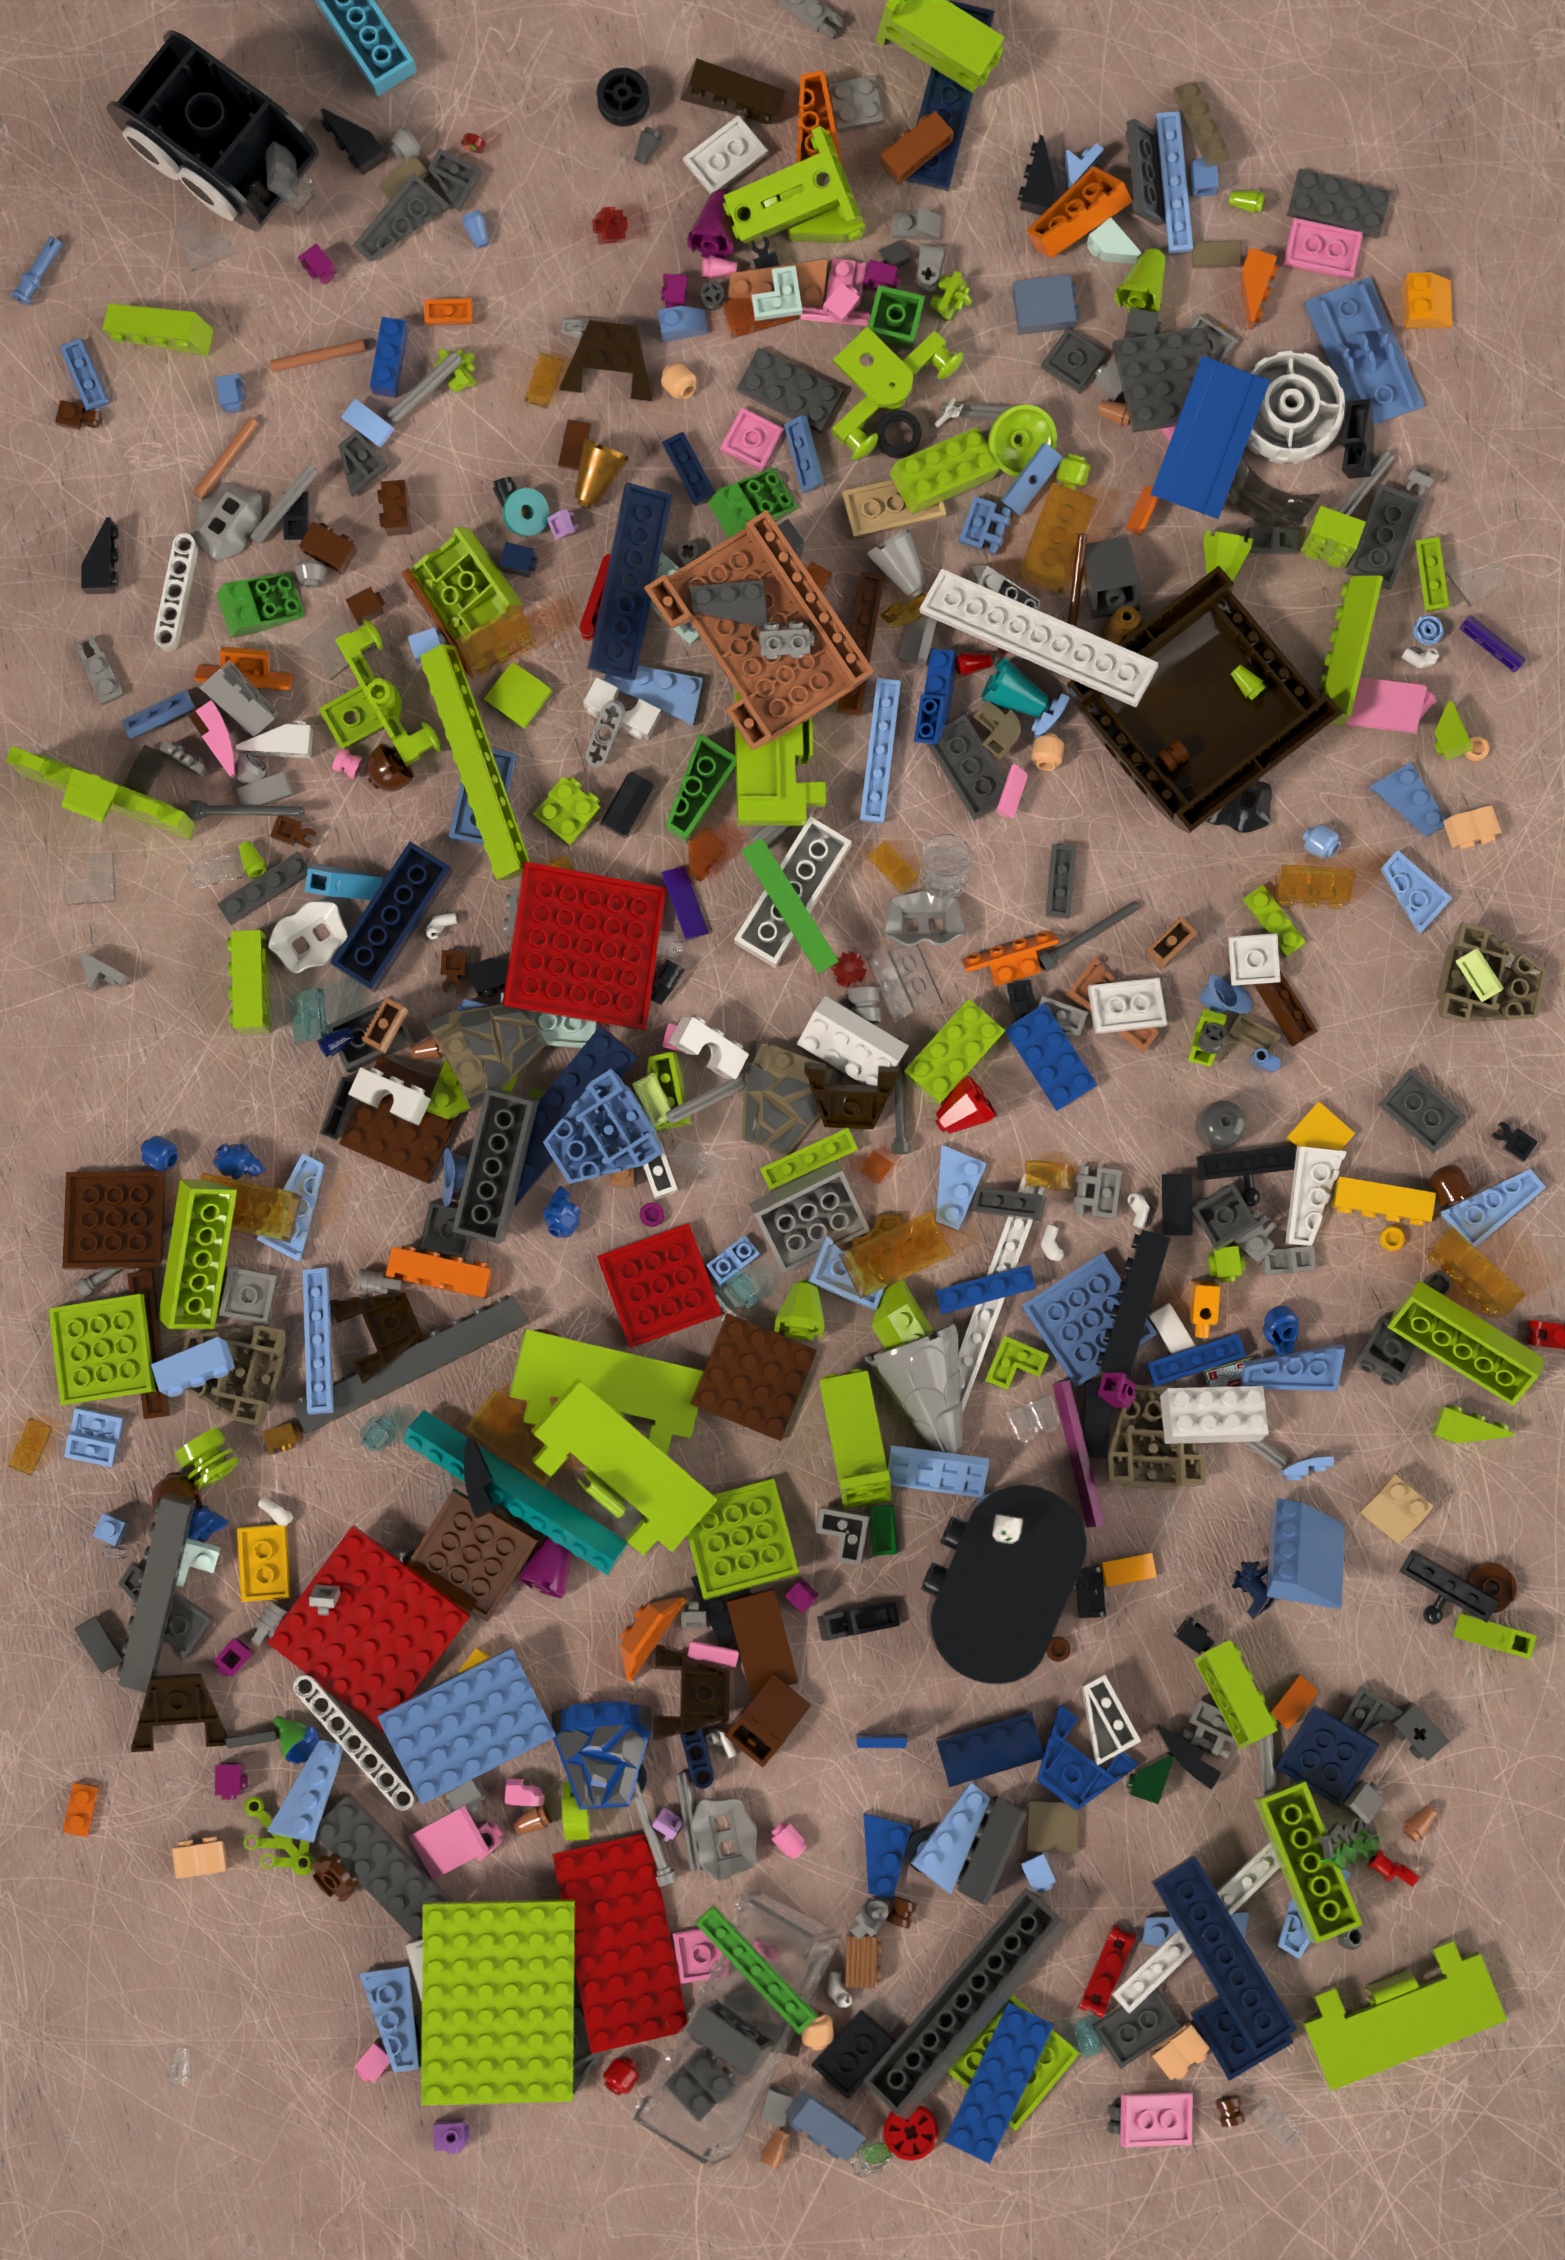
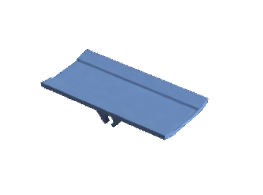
M1371 277L1358 280L1304 302L1328 363L1338 376L1340 387L1343 388L1346 406H1348V401L1371 399L1374 425L1424 408L1425 405Z

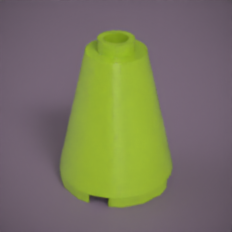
M1157 248L1144 250L1117 287L1114 300L1120 308L1122 305L1128 308L1127 313H1129L1130 308L1159 312L1166 257L1161 250Z

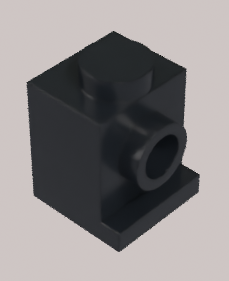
M1187 1616L1173 1636L1198 1654H1201L1202 1651H1208L1214 1643V1640L1206 1635L1209 1630L1198 1622L1192 1625L1191 1623L1194 1619Z

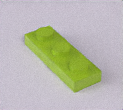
M1440 537L1415 540L1425 613L1450 609Z
M1263 884L1242 899L1267 934L1277 933L1278 949L1285 958L1306 943Z

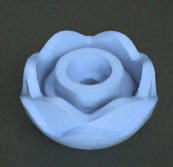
M1424 615L1414 624L1413 633L1416 640L1421 644L1433 645L1441 639L1444 629L1437 617Z

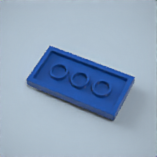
M1045 1003L1004 1029L1056 1111L1097 1086L1094 1078Z

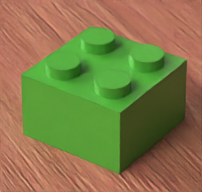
M878 285L868 328L884 344L913 351L925 296Z

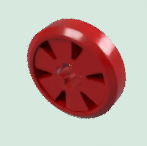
M921 2104L908 2119L896 2115L891 2110L883 2126L884 2141L888 2149L900 2159L907 2161L922 2159L934 2149L937 2143L938 2125L931 2111ZM913 2125L917 2135L915 2137L911 2135V2138H908L904 2129L906 2127L910 2128Z

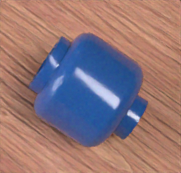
M161 1136L147 1139L141 1146L142 1161L157 1171L171 1169L178 1160L176 1145Z

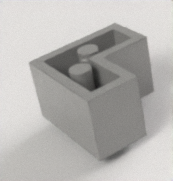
M828 1506L820 1508L816 1533L840 1537L836 1562L858 1566L863 1564L871 1514Z

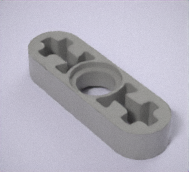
M618 700L608 701L601 709L585 753L586 761L593 767H600L608 760L625 715V707ZM613 706L616 707V712L619 714H616L611 722H607L611 715V711L608 709H611ZM600 728H608L611 731V738L608 740L601 738L599 734ZM599 745H604L599 754L603 758L595 760V755L592 752H595Z

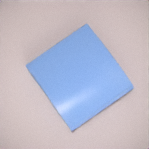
M76 1406L74 1408L71 1432L67 1436L64 1457L112 1468L125 1416Z

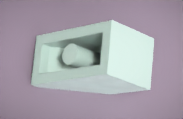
M1111 217L1089 234L1087 247L1093 256H1098L1102 261L1135 264L1141 256V251Z

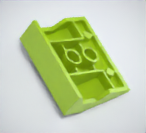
M456 527L453 529V536L439 549L426 554L410 569L434 612L460 649L507 619L523 605L470 527Z

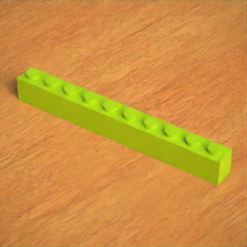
M441 644L420 656L422 669L429 681L430 692L438 708L437 713L442 719L445 736L450 743L453 759L461 775L460 780L465 786L468 795V803L474 812L476 826L481 833L484 849L491 862V870L497 880H511L522 875L523 863L525 861L530 862L457 648L454 645Z

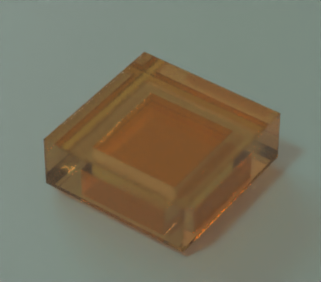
M873 1150L860 1168V1171L880 1184L893 1166V1163Z

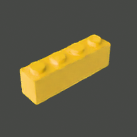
M1337 1177L1334 1184L1331 1207L1337 1208V1212L1342 1214H1352V1211L1362 1212L1361 1216L1375 1219L1376 1215L1386 1216V1221L1400 1223V1219L1410 1220V1225L1424 1227L1425 1223L1432 1222L1436 1193Z

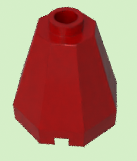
M967 1076L958 1083L937 1111L936 1116L938 1119L935 1122L942 1132L955 1133L990 1122L998 1116L989 1099L986 1100L983 1095L984 1092L971 1076Z

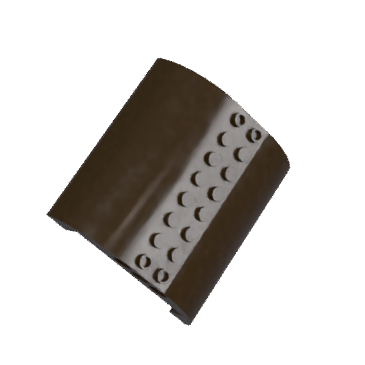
M1217 566L1117 644L1158 662V668L1137 707L1077 681L1071 680L1067 683L1075 704L1103 746L1147 799L1170 822L1187 833H1191L1343 714L1342 710L1328 694L1322 699L1235 597L1232 593L1234 582L1220 566ZM1240 664L1262 679V683L1266 686L1253 700L1244 696L1230 675ZM1177 739L1188 751L1190 759L1186 762H1180L1177 765V769L1170 773L1160 763L1156 753L1162 749L1166 750L1169 748L1170 743Z

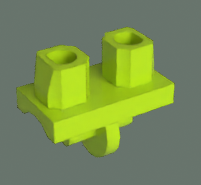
M954 271L953 276L942 275L939 281V288L946 291L944 297L934 295L930 302L932 310L940 313L944 320L950 322L956 310L961 311L963 306H970L972 303L971 297L968 296L970 289L966 287L967 282L961 278L962 274Z
M442 348L438 352L441 357L433 365L434 368L448 357L452 350L446 351L445 348ZM461 349L456 353L460 355L463 362L453 371L455 376L447 382L450 388L457 393L466 387L473 388L477 384L469 373L475 369L472 364L475 356L472 352L464 354Z

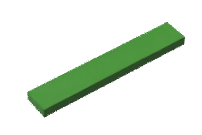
M760 838L742 849V854L817 974L819 975L837 964L839 960L764 840Z
M714 1904L695 1921V1924L798 2034L817 2018L818 2015Z

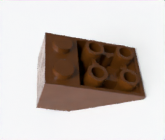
M773 1673L725 1730V1737L763 1768L779 1750L808 1711L811 1704Z

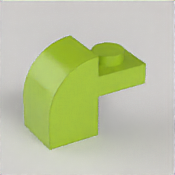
M1206 1009L1202 1010L1194 1030L1188 1056L1189 1062L1208 1067L1212 1066L1216 1053L1209 1054L1201 1050L1198 1040L1206 1024L1217 1023L1224 1027L1227 1015Z
M563 1782L562 1819L565 1841L590 1839L589 1809L579 1810L570 1783Z

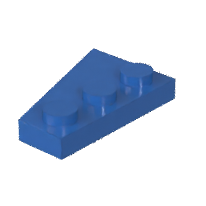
M864 1813L868 1893L893 1900L912 1826Z

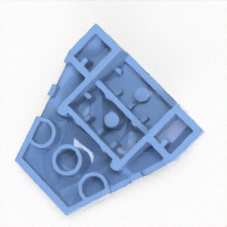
M612 1069L606 1071L587 1085L585 1092L573 1103L570 1111L558 1122L543 1142L568 1184L644 1166L664 1153L662 1145L657 1138L655 1127L631 1089L624 1085L621 1078Z

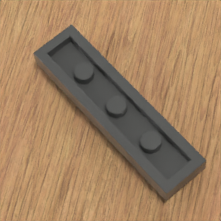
M297 851L217 903L228 922L233 925L305 878L308 865Z

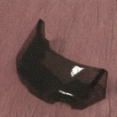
M1244 453L1229 490L1230 495L1228 496L1235 507L1245 516H1249L1255 522L1270 527L1294 525L1295 527L1302 525L1320 497L1317 493L1310 495L1290 494L1270 486L1252 470Z

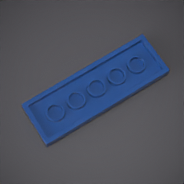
M1007 2002L945 2136V2143L988 2164L991 2163L1054 2026L1053 2023Z

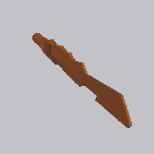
M410 569L402 571L401 574L407 585L412 589L429 617L432 618L438 630L443 634L447 643L455 646L445 632L443 624L434 612ZM458 651L464 671L472 679L475 678L470 668L466 664L465 660L461 656L460 652Z

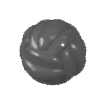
M1359 1926L1337 1935L1338 1944L1345 1949H1358L1364 1939L1362 1928Z

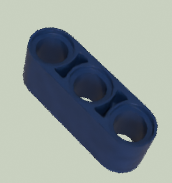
M697 1729L696 1733L691 1735L687 1733L680 1734L694 1785L701 1789L710 1787L715 1775L703 1729ZM700 1746L704 1751V1755L699 1759L693 1758L690 1755L691 1747ZM700 1770L708 1771L710 1780L706 1783L699 1782L696 1778L697 1772Z

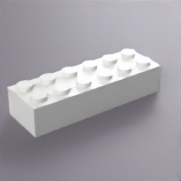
M811 816L780 864L782 871L809 914L852 844L851 840ZM765 890L734 938V944L776 969L795 937Z

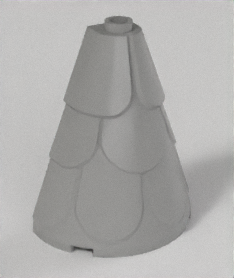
M955 1324L934 1330L926 1336L896 1347L884 1348L865 1355L864 1359L868 1368L889 1392L891 1399L911 1420L910 1424L933 1451L958 1454L956 1450L963 1446V1403L960 1402L958 1333Z

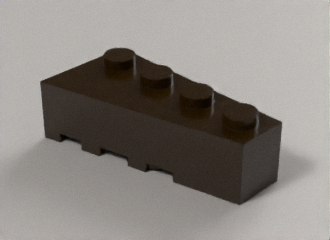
M696 58L686 75L680 100L757 120L762 124L773 125L779 117L786 90Z

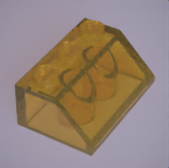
M1281 865L1275 873L1274 900L1280 902L1281 906H1295V903H1304V906L1309 908H1317L1319 904L1329 905L1330 909H1343V906H1346L1351 900L1355 869Z

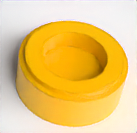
M1394 1226L1383 1229L1379 1235V1243L1387 1251L1400 1249L1405 1241L1402 1230Z

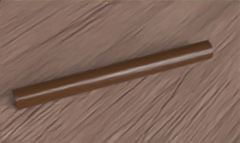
M1078 533L1067 622L1077 627L1087 534Z

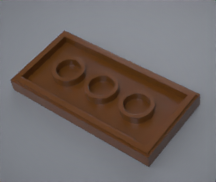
M771 1588L726 1600L750 1695L756 1694L773 1673L788 1686L798 1683L775 1589Z

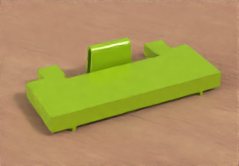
M734 688V703H736L741 697ZM812 717L775 741L753 751L735 726L737 826H805L807 821L806 807H825L826 782L796 783L795 756H797L798 765L809 764L813 756Z
M11 746L5 760L20 775L65 792L61 804L62 808L100 823H104L110 810H113L190 840L196 824L183 811L175 809L168 803L41 754L35 755Z
M524 1329L508 1396L527 1401L523 1422L536 1425L551 1408V1396L560 1398L578 1378L621 1416L624 1417L626 1413L651 1419L652 1424L649 1425L647 1438L668 1455L672 1435L689 1439L692 1437L698 1407L690 1405V1401L703 1371Z
M578 1378L531 1430L545 1444L532 1461L550 1477L568 1458L567 1454L570 1452L588 1467L583 1474L591 1484L588 1487L579 1478L576 1481L614 1516L620 1518L626 1511L622 1503L626 1499L645 1516L625 1538L643 1556L657 1540L673 1552L718 1501L710 1491Z
M1452 1939L1431 1947L1440 1972L1444 1976L1418 1986L1410 1969L1363 1987L1366 1992L1371 1994V1996L1367 1997L1370 2006L1345 2016L1346 2012L1334 1986L1313 1994L1321 2014L1302 2021L1330 2091L1508 2021L1481 1954L1475 1952L1461 1958Z

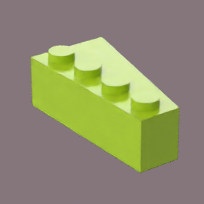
M108 303L102 331L110 337V340L117 343H124L126 341L138 345L153 346L208 357L214 329L195 312Z

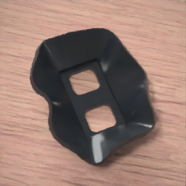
M1256 781L1245 790L1256 796L1252 808L1240 805L1241 793L1210 817L1207 822L1213 825H1227L1241 833L1252 832L1267 826L1270 823L1271 786L1268 783Z

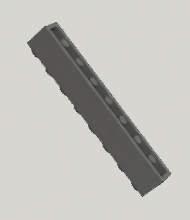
M167 1492L156 1502L154 1513L157 1514L156 1523H152L149 1531V1537H152L151 1545L146 1547L144 1553V1560L147 1562L145 1569L141 1570L138 1579L141 1589L140 1593H136L133 1601V1607H136L135 1615L130 1617L127 1629L131 1632L129 1639L125 1640L122 1649L125 1658L124 1662H121L118 1667L117 1676L120 1677L118 1686L146 1693L150 1677L156 1675L196 1502L194 1499Z

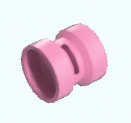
M341 748L334 759L332 769L339 773L344 771L348 777L356 779L361 772L365 758L359 755H350L348 750Z

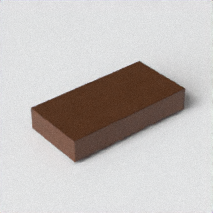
M567 420L558 463L559 467L579 471L584 439L589 440L591 423Z

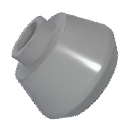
M399 128L391 140L393 145L390 148L398 159L402 157L405 160L419 156L421 147L415 137L407 128Z
M303 560L295 566L299 582L304 584L305 588L310 589L318 588V585L323 583L328 571L326 565L317 560Z
M241 753L236 762V778L244 784L247 782L253 783L266 776V768L257 757L250 753Z

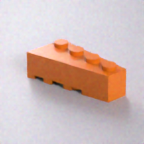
M824 70L803 74L800 77L796 163L819 154V151H815L812 145L811 137H813V133L811 130L821 126L829 131L843 170H845Z
M1092 166L1026 232L1038 252L1053 258L1132 203V199L1123 181Z
M402 1245L401 1249L392 1247L385 1276L486 1299L493 1270L487 1268V1263L473 1261V1265L463 1263L464 1258L450 1256L449 1259L440 1258V1253L426 1250L425 1254L416 1252V1248Z

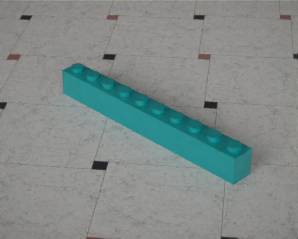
M423 1410L408 1427L403 1442L411 1449L427 1457L432 1463L447 1470L452 1476L465 1482L464 1451L467 1437ZM479 1446L495 1481L494 1484L487 1487L494 1503L499 1504L512 1515L519 1517L535 1530H539L555 1543L562 1545L575 1556L582 1558L595 1569L609 1575L627 1548L628 1542Z

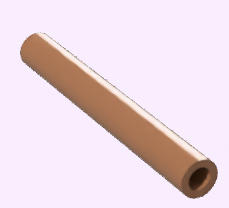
M361 339L273 359L270 362L273 372L364 352L366 347L364 340Z
M252 417L247 419L193 493L198 498L204 499L257 428L259 423Z

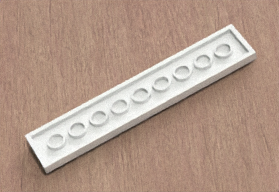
M941 569L919 608L920 613L1134 707H1137L1158 668V662L944 569Z

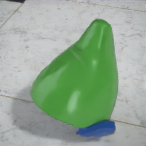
M276 1716L273 1722L279 1734L280 1751L284 1759L296 1765L307 1762V1756L319 1741L316 1729L300 1721Z

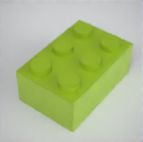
M1320 505L1308 527L1300 552L1305 553L1304 555L1309 559L1318 560L1319 558L1327 561V564L1334 568H1345L1357 549L1366 522Z

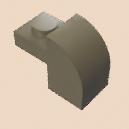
M988 700L973 716L991 731L982 745L997 758L1001 759L1020 736L1021 726L1018 717L1011 709L1004 714L996 705H993Z

